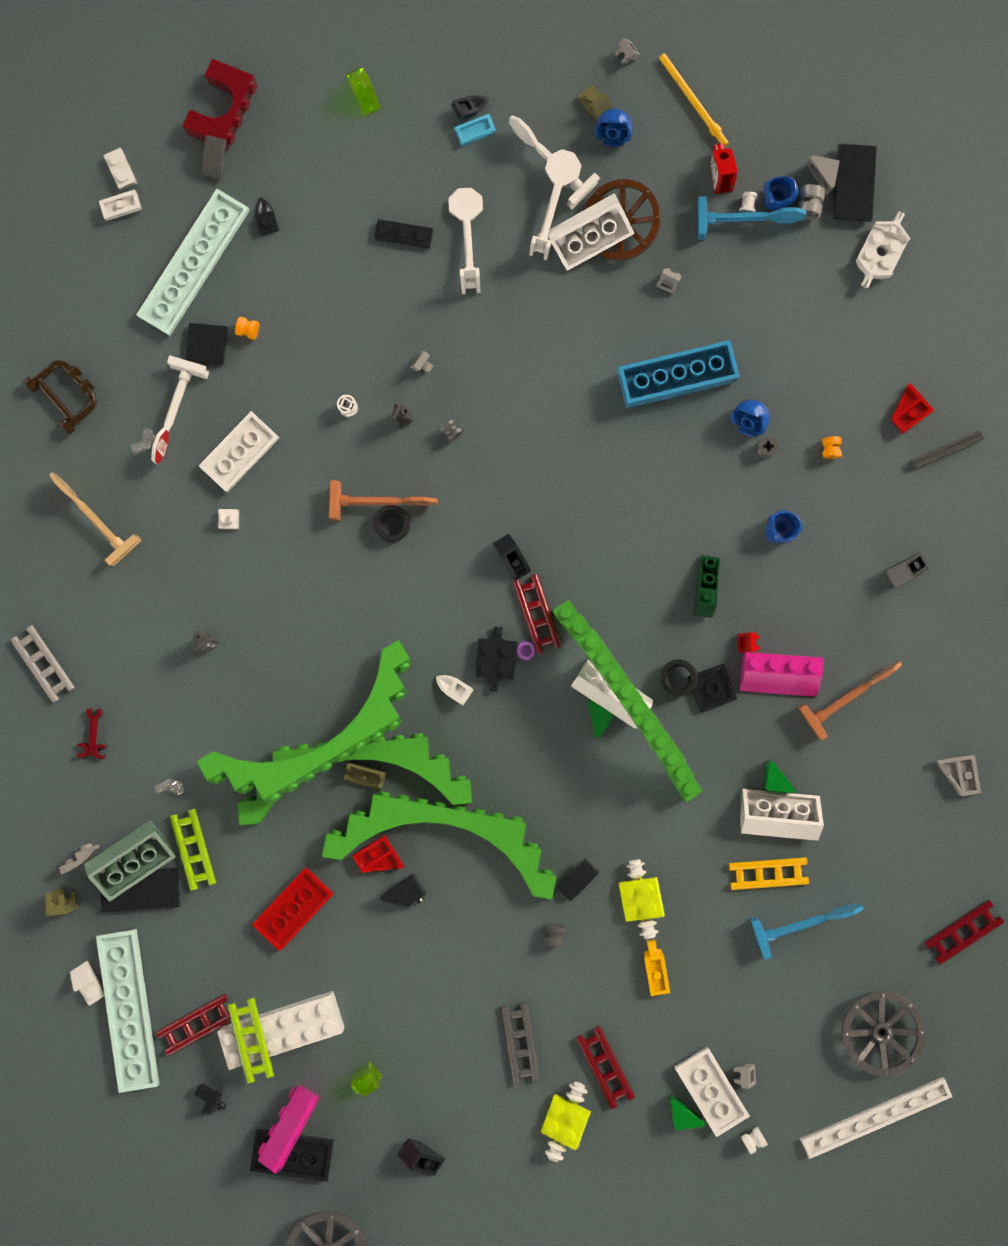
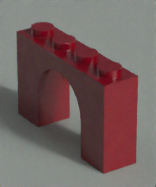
M211 59L205 73L208 84L229 92L233 96L232 107L225 115L216 118L208 117L189 109L182 127L186 134L205 141L206 135L225 139V150L228 151L229 146L233 145L237 128L239 129L242 125L243 114L249 109L250 98L256 93L257 83L254 75Z

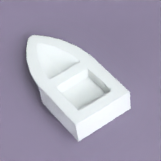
M447 675L436 677L440 689L462 706L473 692L470 686L455 677Z

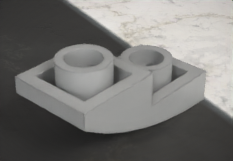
M92 843L81 846V851L75 853L76 857L64 861L65 865L59 867L61 874L74 870L86 863L100 849L99 844L92 846Z

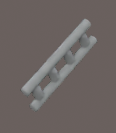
M33 625L26 628L29 635L22 640L15 636L10 641L50 700L55 703L59 700L58 692L65 687L68 692H71L75 689V686ZM34 641L40 650L30 656L24 647ZM45 657L51 666L41 672L35 662ZM55 672L61 682L51 687L46 678Z

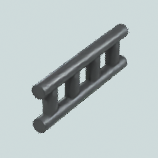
M528 1002L520 1003L521 1010L509 1011L508 1005L501 1006L514 1086L520 1085V1078L532 1076V1082L540 1081ZM522 1018L524 1029L512 1031L511 1019ZM525 1037L527 1049L515 1050L514 1039ZM529 1057L530 1068L519 1070L517 1058Z

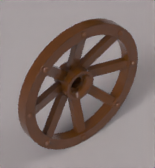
M629 179L614 180L602 185L591 195L584 208L585 210L598 201L603 200V195L620 188V204L630 225L653 222L645 240L633 229L634 234L632 236L640 243L634 249L623 252L624 240L617 244V252L604 250L599 253L600 256L609 260L623 261L639 256L651 246L660 229L661 211L657 199L645 185ZM626 188H632L643 194L626 212ZM648 198L652 206L653 215L632 218Z

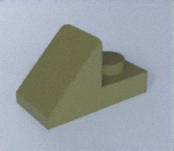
M594 85L578 96V100L596 122L604 111L613 109L607 94L601 95Z

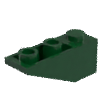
M700 556L694 599V616L713 618L717 607L720 558Z

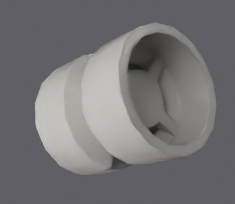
M808 184L801 187L799 196L801 201L798 202L797 208L806 210L805 219L815 220L821 217L823 207L821 203L824 201L826 191L819 185Z

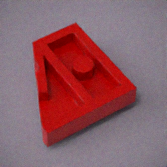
M386 835L352 855L361 872L402 869L405 867Z

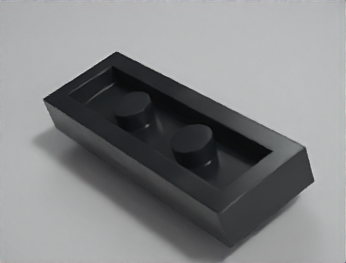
M378 219L374 238L380 241L430 249L434 230L429 227Z

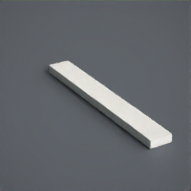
M941 1077L802 1137L800 1140L808 1158L811 1159L952 1097V1094L945 1079Z

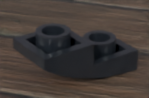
M585 858L572 869L569 876L558 884L557 889L572 901L597 876L599 870Z

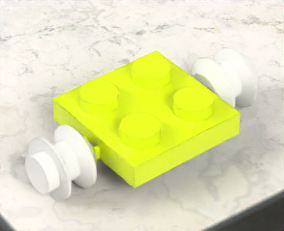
M635 859L629 861V865H626L631 870L627 875L634 878V880L622 881L618 884L626 922L642 920L638 927L642 928L643 932L639 935L644 936V939L654 938L655 934L659 932L654 930V925L657 922L650 919L665 916L657 877L642 879V876L647 872L642 870V865L645 862Z
M574 1082V1084H569L572 1090L571 1092H566V1095L570 1100L557 1094L553 1096L541 1129V1133L554 1139V1141L548 1142V1145L551 1147L550 1150H545V1153L548 1155L547 1158L551 1161L558 1162L564 1159L561 1155V1152H566L567 1150L564 1145L573 1150L578 1149L591 1111L577 1105V1103L584 1102L582 1094L588 1092L582 1083Z

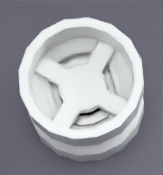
M342 395L337 401V407L344 417H352L357 413L358 405L351 395Z
M758 1127L752 1129L750 1135L744 1134L741 1136L750 1154L755 1153L757 1147L763 1148L768 1145Z

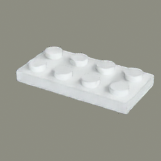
M251 411L209 454L199 467L228 493L280 438Z
M708 1046L675 1066L677 1073L716 1137L750 1117Z

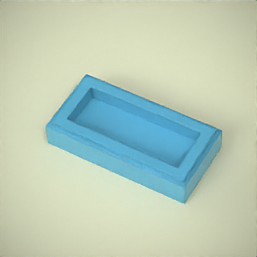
M489 114L454 127L461 147L496 133Z

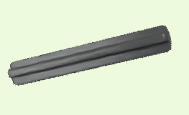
M976 431L912 459L911 463L917 469L983 440L984 437L981 431Z

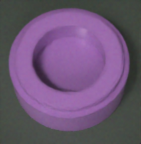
M527 641L521 642L516 649L517 656L524 661L532 659L535 655L534 645Z

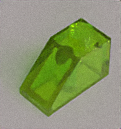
M362 67L345 74L350 89L364 116L381 108L369 77Z
M370 1061L352 1077L351 1087L357 1094L360 1093L364 1097L379 1088L383 1076Z

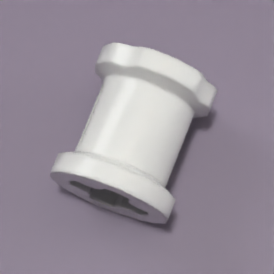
M751 191L743 192L741 195L743 201L741 208H739V213L756 212L755 203L759 195Z

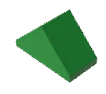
M589 699L587 702L594 736L598 738L602 735L614 714Z
M768 760L765 765L763 789L792 794L797 792L773 760Z
M671 1094L669 1096L672 1123L675 1131L700 1128L705 1125L701 1116Z

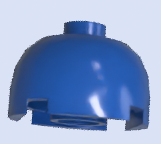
M616 108L608 109L598 117L594 133L598 140L600 138L604 141V145L622 147L625 142L631 140L633 123L625 111Z
M750 399L738 404L730 418L733 425L736 423L740 427L738 429L739 432L755 438L758 435L762 436L767 430L770 423V412L762 402Z

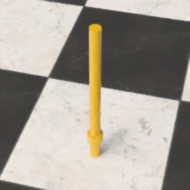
M662 54L659 60L708 126L709 133L726 147L729 142L722 134L720 126L714 123L666 54Z

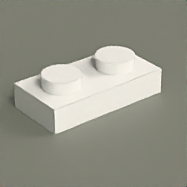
M121 148L103 155L120 191L138 184Z
M135 190L99 201L106 221L142 210Z

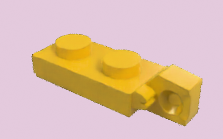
M654 939L647 940L648 951H644V961L650 995L670 993L664 954L662 949H657Z

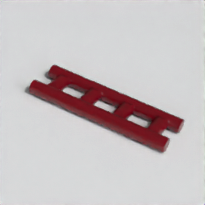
M538 574L530 576L532 580L530 583L521 585L520 580L512 583L536 653L540 654L544 652L543 646L553 643L555 648L562 646ZM535 589L538 600L527 603L524 592ZM541 607L544 618L533 621L530 610ZM547 625L551 636L540 639L536 628Z
M987 900L924 942L928 949L934 946L940 956L935 958L939 965L1004 923L1000 916L994 919L989 909L993 907L990 900ZM982 914L988 924L978 930L973 920ZM967 925L972 935L962 940L957 930ZM950 935L956 945L946 951L940 941Z
M226 994L219 996L156 1032L158 1039L165 1036L170 1047L165 1049L167 1056L231 1022L230 1014H228L223 1004L228 1001ZM217 1008L221 1018L211 1023L206 1013ZM199 1017L204 1028L194 1033L189 1022ZM182 1027L187 1037L177 1042L172 1032Z
M597 1026L593 1028L594 1036L585 1040L583 1035H579L576 1037V1040L612 1110L618 1107L615 1100L626 1095L630 1101L635 1098V1095L601 1027ZM599 1042L604 1053L593 1057L589 1047ZM608 1060L613 1070L602 1075L598 1064ZM617 1077L622 1088L611 1093L607 1082Z

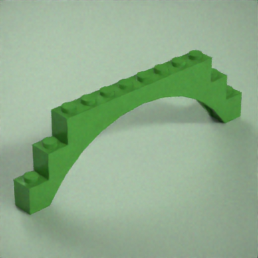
M569 600L554 609L552 613L585 654L621 703L658 758L683 800L688 802L701 793L703 790L694 779L695 775L685 763L687 760L597 632L591 629L584 617L578 614Z
M399 640L382 649L377 679L370 697L357 717L343 732L327 744L305 755L284 761L259 763L237 760L213 751L199 759L197 763L206 780L211 784H219L227 776L234 790L238 793H248L255 785L265 802L274 803L284 793L293 792L298 788L299 784L304 781L309 782L313 780L317 773L329 770L335 762L346 760L350 753L362 750L368 742L376 741L386 731H393L400 726L399 724L402 720L391 702L400 701L408 693L397 673L407 671L413 663Z
M423 733L412 734V738L405 739L404 735L393 736V740H385V737H381L374 742H368L362 750L350 753L349 757L344 760H377L396 764L417 773L433 784L452 805L472 803L471 780L466 779V776H455V780H451L449 757L445 758V754L433 755V759H430L428 736L424 737ZM327 742L316 743V747L308 748V744L297 745V749L290 750L289 746L277 747L278 751H272L273 762L305 755L324 746ZM256 788L257 799H255V796L243 797L242 801L238 802L239 825L261 823L274 803L265 802Z
M379 791L378 794H373L369 816L367 812L356 810L355 813L350 814L346 835L343 834L344 831L335 829L326 834L322 857L342 860L360 843L384 830L404 824L422 822L452 825L477 834L506 854L521 872L533 896L551 900L553 898L556 874H553V870L545 868L538 871L541 848L538 847L537 843L527 842L526 845L523 844L526 821H523V817L512 815L511 818H506L503 813L493 812L490 815L485 814V810L474 808L473 811H468L465 806L455 805L452 808L447 807L445 802L436 801L435 804L428 803V799L417 798L415 801L409 800L407 795L398 794L397 797L390 796V792Z

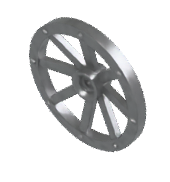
M889 991L867 993L851 1004L843 1018L841 1035L844 1048L853 1062L868 1073L879 1076H891L902 1073L910 1068L922 1053L925 1044L923 1019L916 1007L901 995ZM885 999L902 1004L903 1007L885 1022ZM874 1000H878L877 1022L862 1009L864 1005ZM908 1011L911 1013L916 1025V1029L891 1028ZM856 1013L872 1026L870 1029L850 1030ZM883 1028V1032L879 1034V1030ZM872 1035L857 1056L852 1047L850 1037ZM893 1035L916 1036L915 1045L910 1054L892 1038ZM877 1041L879 1042L881 1067H876L863 1061ZM887 1042L905 1058L902 1062L889 1067L885 1044Z
M333 1211L316 1212L302 1219L292 1230L286 1246H294L296 1238L304 1230L318 1246H342L353 1237H356L359 1246H368L365 1235L357 1223L348 1216ZM319 1221H328L326 1241H323L309 1225ZM334 1222L340 1223L350 1230L343 1237L332 1242Z

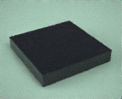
M189 323L185 360L224 365L228 327Z
M724 663L698 672L699 680L693 694L701 713L737 700ZM687 676L690 683L691 676Z

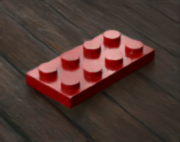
M305 867L252 926L277 950L281 951L331 898L334 892L309 868Z

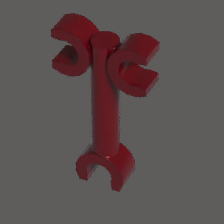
M88 708L86 715L90 719L88 744H77L78 747L85 749L84 753L77 754V757L95 756L98 759L106 758V755H100L99 749L106 748L107 745H96L98 719L102 717L103 710L97 709V715L93 716L92 708Z

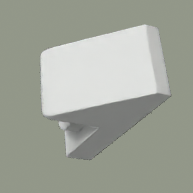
M88 961L70 972L73 991L79 990L89 1006L105 996L103 985Z

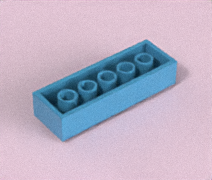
M730 340L620 366L617 370L626 409L735 383L740 377Z

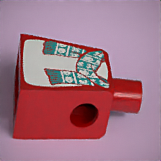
M719 143L713 146L714 151L710 162L714 194L733 192L738 174L733 150L731 148L725 149L724 144Z

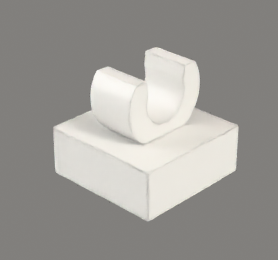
M219 509L218 528L239 529V510Z

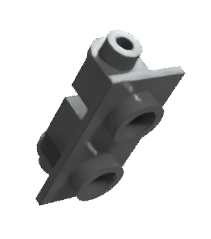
M399 400L398 405L395 404L392 410L393 420H395L398 427L399 423L411 424L414 421L411 409L403 406L401 400Z
M196 631L193 634V639L197 644L194 650L209 652L216 648L215 644L219 642V640L213 639L206 632Z

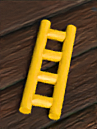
M807 858L729 863V870L736 871L737 881L730 883L731 890L808 885L809 878L802 877L801 865H807ZM793 866L794 878L783 879L782 867ZM763 868H774L775 879L763 880ZM755 869L756 881L744 882L743 870Z

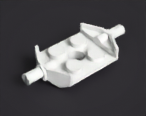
M901 211L897 212L893 221H881L873 225L856 259L859 269L865 274V278L861 283V286L864 288H869L874 278L885 279L892 276V272L907 242L910 240V237L900 224L905 216L904 213L901 214ZM877 248H883L886 252L885 256H879L876 251Z

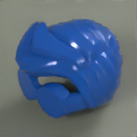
M779 176L765 182L764 205L770 211L790 207L797 199L799 193L796 181L788 176Z
M787 510L774 513L767 520L765 529L767 539L772 543H788L795 540L803 528L801 519Z

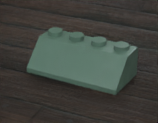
M149 820L86 862L84 866L87 877L110 902L174 859L176 855L162 832L152 820Z

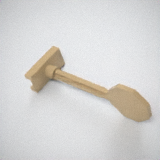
M53 472L49 474L53 482L76 503L83 514L111 542L110 545L115 551L105 559L109 566H115L142 542L135 534L131 535L125 542L116 537L97 515L78 498L65 481Z

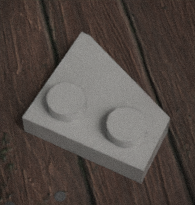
M975 755L936 760L937 765L960 796L981 793Z

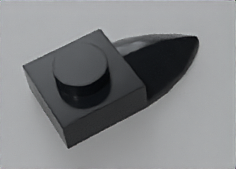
M480 95L466 96L453 100L451 106L461 121L476 116L477 112L487 105L489 98Z
M260 197L256 205L255 217L262 236L279 231L272 207L265 199Z

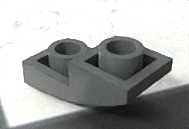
M206 135L203 154V176L222 180L225 160H223L226 146L225 139Z

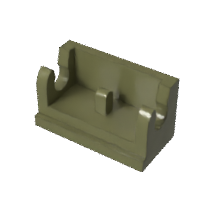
M352 762L347 764V772L344 776L345 781L382 791L387 772Z
M63 888L46 893V916L67 914L78 909L75 891L73 889L70 890V899L64 897L65 892Z

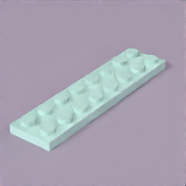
M216 189L136 315L163 333L171 336L249 213V208Z
M137 929L98 935L96 940L118 1091L122 1093L157 1087L159 1085V1077Z

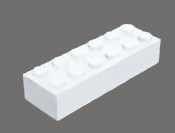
M333 991L259 1014L269 1057L342 1034L345 1028ZM251 1017L240 1020L241 1028L253 1025ZM232 1023L222 1026L217 1033L228 1069L231 1070L243 1066ZM255 1033L244 1036L246 1047L258 1045ZM260 1052L249 1055L250 1063L262 1059Z

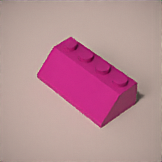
M744 652L742 653L740 691L817 697L823 674V658Z
M298 1085L297 1088L293 1087L288 1096L291 1099L287 1106L284 1105L278 1115L281 1117L278 1124H273L268 1133L270 1138L267 1144L264 1142L258 1151V1154H260L258 1161L272 1172L278 1173L283 1168L318 1103L320 1095L302 1085Z

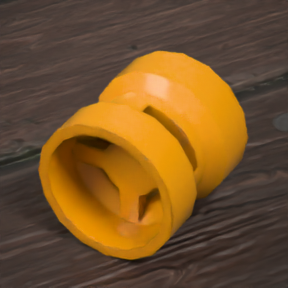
M240 316L236 323L235 334L238 336L245 335L248 339L255 340L260 324L258 321H248Z
M841 437L822 438V445L824 446L822 458L835 459L842 457V451L840 450Z

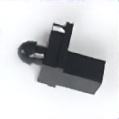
M204 1083L198 1086L194 1095L206 1101L201 1115L212 1114L216 1108L218 1111L226 1109V1104L220 1101L223 1094L213 1090Z

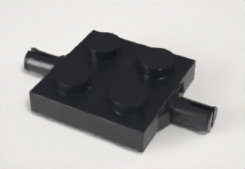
M495 626L494 638L478 639L475 677H484L491 680V692H493V688L494 692H498V681L503 679L514 680L517 641L502 639L503 627H499L498 633V627Z

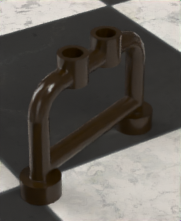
M56 360L33 378L28 376L23 382L33 393L39 388L65 417L60 422V425L67 433L72 434L76 430L74 426L96 407L97 397L92 391L95 387L88 379L82 380L80 377L82 372L75 365L71 367L65 361ZM57 368L64 369L89 398V404L75 416L43 381L44 378Z

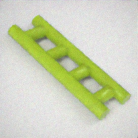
M196 809L189 810V817L179 820L177 814L169 816L190 891L198 889L196 883L208 880L209 885L216 883ZM192 824L195 835L184 838L181 827ZM197 842L200 854L189 857L186 845ZM202 861L205 872L194 875L191 864Z
M254 997L247 999L248 1006L237 1009L235 1003L227 1005L247 1083L255 1081V1074L265 1072L266 1078L274 1076ZM250 1014L253 1025L241 1028L239 1016ZM255 1033L258 1045L246 1047L244 1036ZM260 1052L263 1064L251 1067L249 1055Z

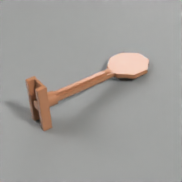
M330 480L329 519L341 521V507H349V505L407 504L432 506L438 505L439 501L436 498L407 497L402 499L397 497H349V495H342L341 482Z
M897 661L885 667L868 682L862 683L822 711L819 710L814 714L806 704L800 705L797 709L818 739L823 741L828 735L821 723L827 720L828 716L867 691L871 685L891 675L902 664L900 661Z

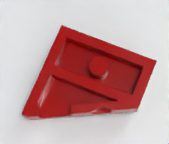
M909 383L893 414L891 422L903 435L932 414L934 409L917 389Z

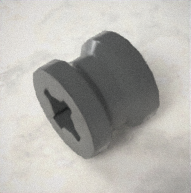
M451 419L439 432L445 435L447 441L451 443L463 433V429L457 427L456 421Z
M765 437L757 444L756 451L760 457L770 458L776 453L778 444L774 438Z

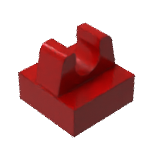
M756 632L737 634L738 653L757 652L760 649V646L756 645V639H760Z

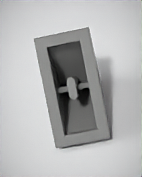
M813 155L806 165L820 186L825 189L826 195H828L835 186L839 160Z

